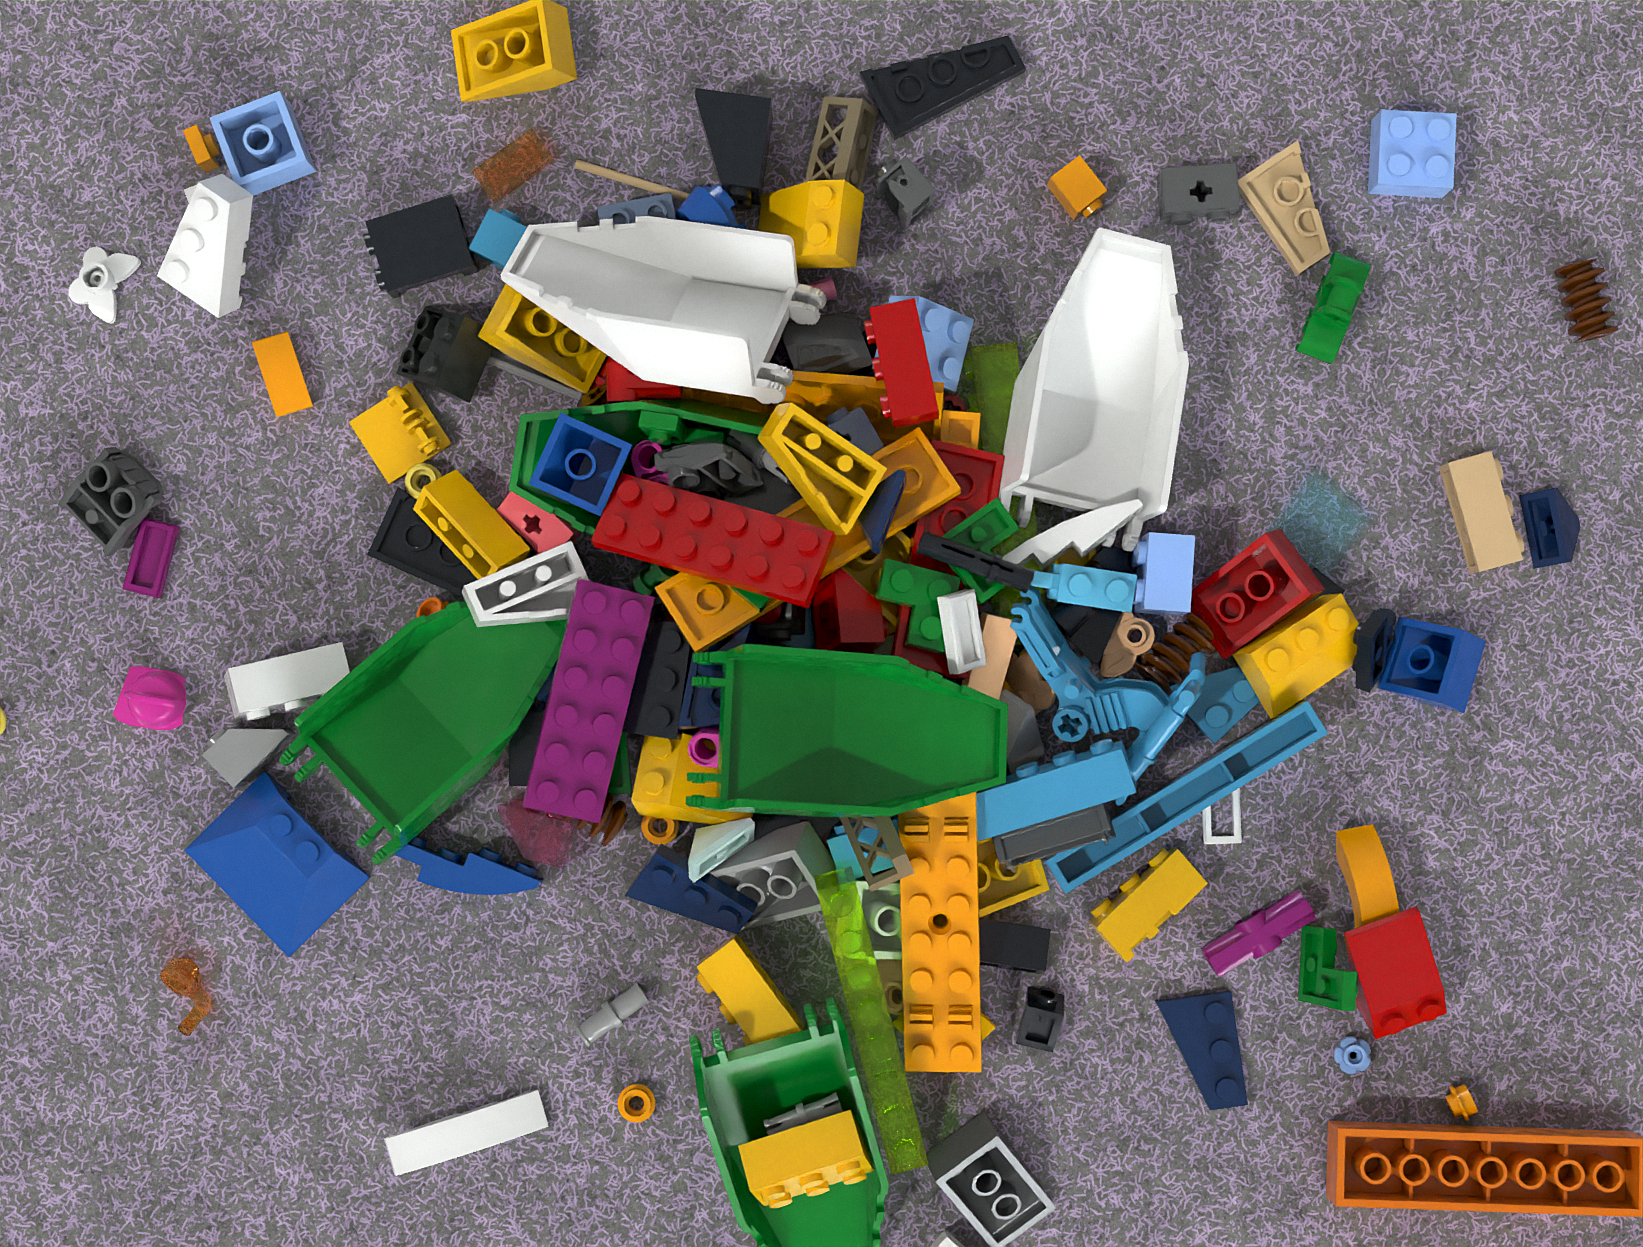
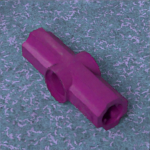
M1299 890L1291 892L1264 910L1260 908L1251 912V918L1244 922L1241 919L1234 924L1233 929L1200 948L1210 967L1218 977L1225 975L1252 957L1256 959L1273 951L1282 944L1283 938L1316 919L1311 906Z

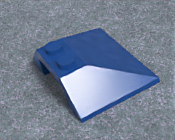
M265 770L184 851L290 957L370 876L345 850L338 852L289 802L292 796Z

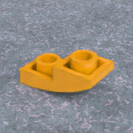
M288 331L251 341L276 417L313 407Z

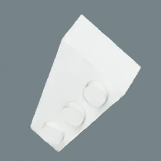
M224 174L198 182L157 274L159 278L217 318L239 309L242 302V296H239L241 276L245 274L246 263L242 262L244 242L248 241L253 200V194Z
M569 541L464 585L462 594L477 627L566 620L569 616L577 579L587 581L589 579L572 541Z
M339 642L228 668L224 678L235 720L247 717V720L250 721L270 716V710L285 707L286 712L307 707L308 700L323 696L349 674L350 671L343 643Z

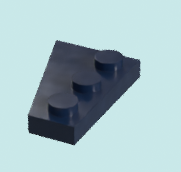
M662 843L633 881L625 895L626 897L734 934H738L754 914L758 905L757 902L709 872L693 883L689 878L688 859Z
M1226 990L1155 1000L1208 1109L1217 1110L1248 1105L1231 991Z

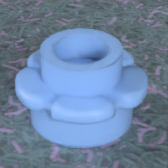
M1354 1036L1345 1037L1334 1049V1060L1340 1064V1069L1347 1074H1355L1356 1071L1362 1072L1371 1063V1058L1369 1057L1371 1053L1370 1046L1363 1039L1357 1040ZM1351 1052L1356 1053V1057L1354 1059L1350 1058Z

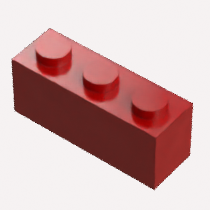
M915 298L870 307L871 320L864 321L868 344L876 343L879 357L872 358L876 381L884 380L887 393L886 395L879 396L884 419L892 417L894 428L939 419V409Z

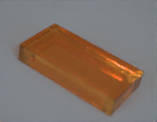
M531 128L471 172L493 203H496L551 164L554 159Z

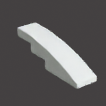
M1139 499L1098 508L1061 522L1025 541L1002 559L1022 567L1033 559L1043 570L1071 547L1082 559L1141 512L1143 504Z
M532 1090L500 1102L496 1101L460 1114L456 1113L389 1136L384 1138L394 1175L397 1176L473 1153L549 1126L539 1091Z

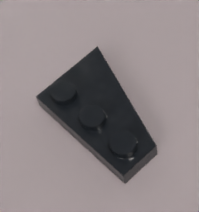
M656 620L642 649L622 732L681 740L683 729L678 728L692 653L694 651L678 625L674 622Z

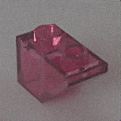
M511 798L510 805L506 803L499 804L498 813L525 859L559 868L566 865L577 822L570 820L566 822L563 820L564 816L549 812L543 814L532 811L531 808L523 807V800Z

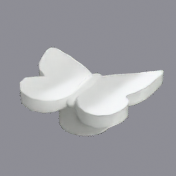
M97 246L89 248L84 253L83 267L79 272V278L74 280L69 287L71 300L77 304H89L91 312L107 323H114L117 316V301L114 290L118 287L117 283L122 282L138 269L141 260L135 256L121 253L109 256L104 249Z

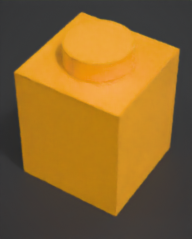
M1080 155L1051 176L1047 187L1073 220H1076L1082 214L1088 219L1104 206L1101 200L1104 198L1107 189Z

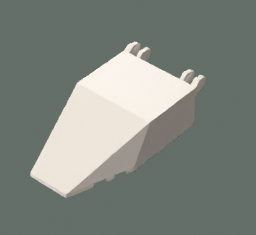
M653 216L636 217V223L615 225L613 219H601L600 226L578 227L577 221L528 225L500 274L503 282L642 380L754 397L762 404H779V402H782L786 397L787 391L785 387L789 386L793 380L794 375L790 368L769 363L789 317L797 324H816L821 314L819 309H823L827 302L826 295L820 289L798 283L794 240L788 235Z
M1100 227L1095 231L1014 383L1003 450L1005 457L998 499L1009 513L1011 496L1022 497L1016 515L1017 526L1026 528L1030 520L1033 500L1090 512L1098 508L1139 499L1143 504L1142 510L1126 524L1122 539L1123 550L1132 552L1139 540L1143 522L1166 511L1189 368L1188 353L1183 349L1181 330L1184 329L1182 316H1178L1175 295L1178 293L1170 245ZM1116 532L1101 544L1111 547L1116 538Z

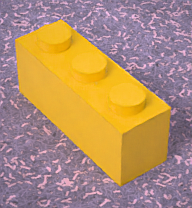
M457 469L423 486L413 510L478 580L526 559L530 551L529 546Z

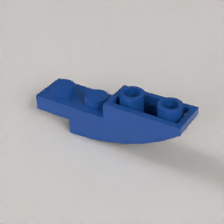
M416 836L395 855L422 866L416 881L453 892L475 895L518 893L538 888L544 880L536 876L538 869L518 861L515 867L501 862L502 854L484 847L481 848L480 853L477 851L469 852L465 863L460 861L462 857L460 853L441 847L440 851L436 852L425 847L427 840Z

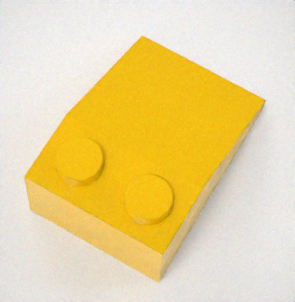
M530 0L451 30L460 99L462 102L466 103L548 90L577 79L567 8L551 0Z
M843 179L808 181L763 194L758 231L792 237L795 246L797 268L856 267L864 193Z
M505 284L478 334V337L509 357L583 394L589 391L607 356L606 353L508 284Z
M682 733L681 740L644 735L631 799L639 815L713 825L749 817L752 819L753 813L714 811L687 806L686 797L704 795L705 797L716 798L717 783L695 784L687 781V773L717 774L718 768L704 767L692 761L688 753V744L693 737L692 735ZM703 739L708 749L717 750L713 741Z
M992 837L978 841L979 918L1050 890L1041 859L1016 866L1017 872L1013 873L1011 869H1005L1004 863H999ZM937 914L933 918L937 926L942 927L948 923L947 917L943 914Z

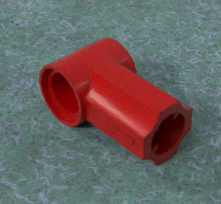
M618 362L606 363L607 403L639 401L641 399H682L683 386L642 380Z

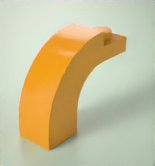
M1370 824L1336 831V857L1350 893L1355 928L1399 913L1392 873L1374 825Z

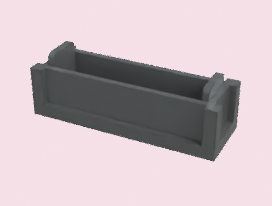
M1105 803L1003 833L992 837L999 863H1004L1005 869H1011L1014 873L1017 872L1016 866L1100 840L1107 845L1109 844L1108 838H1114L1116 834L1108 807Z

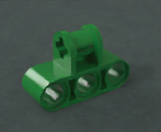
M1334 251L1328 262L1331 267L1327 275H1323L1315 295V298L1318 299L1313 310L1310 309L1301 331L1305 334L1301 343H1297L1295 351L1328 364H1332L1340 349L1347 328L1351 324L1352 315L1359 297L1363 293L1364 284L1371 264L1338 251Z

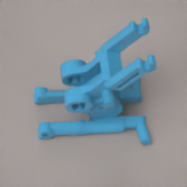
M1030 586L1026 594L1021 591L1020 595L1022 597H1029L1032 601L1024 600L1022 603L1013 605L1011 613L1021 615L1022 619L1014 618L1010 627L1014 629L1039 672L1059 699V708L1052 722L1053 731L1064 741L1076 742L1085 736L1088 729H1094L1095 734H1100L1103 731L1105 733L1110 732V730H1119V728L1126 729L1128 726L1138 728V737L1126 751L1135 781H1137L1149 764L1155 763L1157 760L1156 755L1184 721L1185 714L1201 695V686L1205 682V655L1197 652L1191 656L1189 674L1179 687L1174 688L1169 696L1157 684L1151 681L1124 678V675L1119 676V678L1112 677L1109 680L1102 679L1100 681L1089 670L1091 667L1090 661L1085 657L1078 658L1070 649L1063 634L1041 601L1039 590ZM1127 796L1116 799V805H1122L1126 801Z

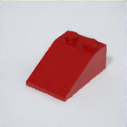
M1277 529L1263 534L1196 586L1191 593L1190 613L1200 618L1214 634V639L1211 640V643L1225 660L1295 613L1323 592L1325 588L1281 529Z
M1417 906L1344 932L1350 971L1357 972L1358 994L1356 1005L1375 1040L1386 1035L1396 1034L1416 1024L1432 1021L1438 1016L1447 1013L1444 988Z

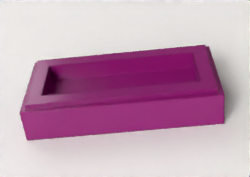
M144 518L141 521L122 589L161 599L180 526L149 518Z

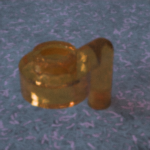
M172 958L161 970L160 977L165 986L181 996H188L195 1003V1006L178 1025V1030L183 1035L190 1036L212 1009L213 1000L199 985L202 978L198 966L187 958Z

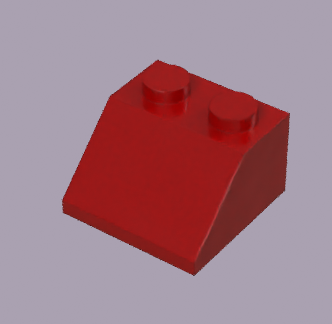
M841 567L819 581L811 600L815 649L870 654L885 643L888 624L886 618L882 617L881 604Z

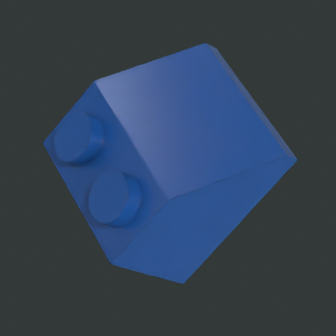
M560 412L529 484L601 517L632 448V444Z
M1399 617L1395 627V639L1386 657V669L1380 677L1377 688L1435 707L1465 713L1486 641L1462 629Z

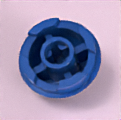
M710 183L704 187L696 186L676 211L677 220L747 229L745 222L737 224L736 216L731 208L735 203L719 184L713 187Z

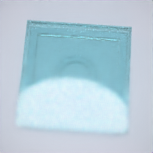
M1310 472L1265 532L1281 529L1303 560L1310 567L1316 568L1325 576H1328L1372 516L1314 472Z

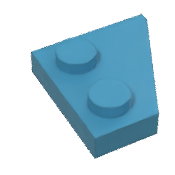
M1236 666L1206 675L1205 682L1201 686L1202 693L1186 715L1212 743H1216L1260 700L1241 668ZM1172 685L1170 686V688L1173 691L1175 687H1179L1180 685Z

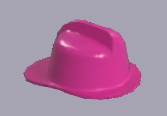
M130 666L112 715L119 722L127 725L154 730H172L183 725V713L186 707L185 678L171 671Z

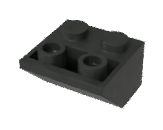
M425 306L423 312L416 319L415 330L408 347L401 354L400 365L396 374L452 398L470 403L494 346L478 337L483 325L463 315Z

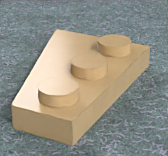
M1298 140L1238 180L1240 195L1296 276L1331 253L1319 211L1315 208L1310 191L1311 183L1308 173H1305L1300 156L1302 152Z

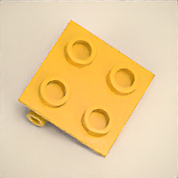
M412 381L402 388L399 385L394 386L387 391V398L349 421L389 485L407 474L413 466L424 463L452 445Z

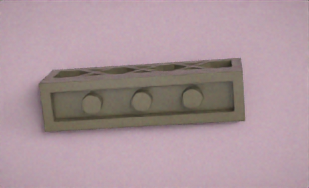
M824 96L805 182L824 180L825 178L828 180L844 179L860 191L862 190L879 114L874 107L864 99ZM833 108L847 109L845 121L834 129L830 123ZM835 141L838 146L837 157L826 165L822 159L824 150Z
M890 816L873 817L874 819L868 817H839L871 892L914 874V870ZM850 822L856 823L854 828H852ZM864 826L879 830L873 845L857 840ZM883 843H885L887 849L881 848ZM863 852L869 853L867 858H865ZM877 856L892 860L895 868L874 877L870 870Z

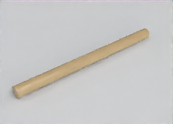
M578 159L575 163L576 169L660 195L671 193L673 199L683 202L690 195L689 193Z

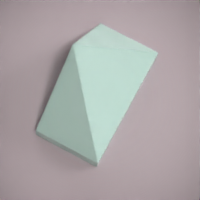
M749 817L696 829L688 860L689 878L693 883L754 840L755 823Z

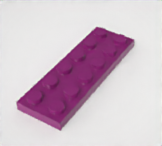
M577 579L522 803L523 807L600 823L655 597L643 596L640 593Z

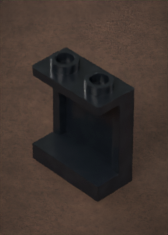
M452 194L365 221L369 232L363 234L365 245L370 256L376 255L379 268L374 270L380 290H387V293L393 299L401 297V291L458 273L468 276L479 272L474 255L469 249L470 243L458 204Z

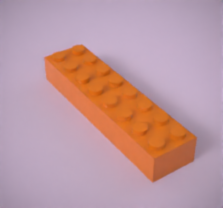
M1328 1120L1326 1198L1339 1207L1643 1217V1137L1632 1131Z

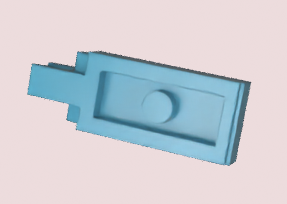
M1060 563V565L1052 564L1051 573L1035 571L1031 586L1048 588L1047 598L1054 599V601L1131 613L1137 575Z

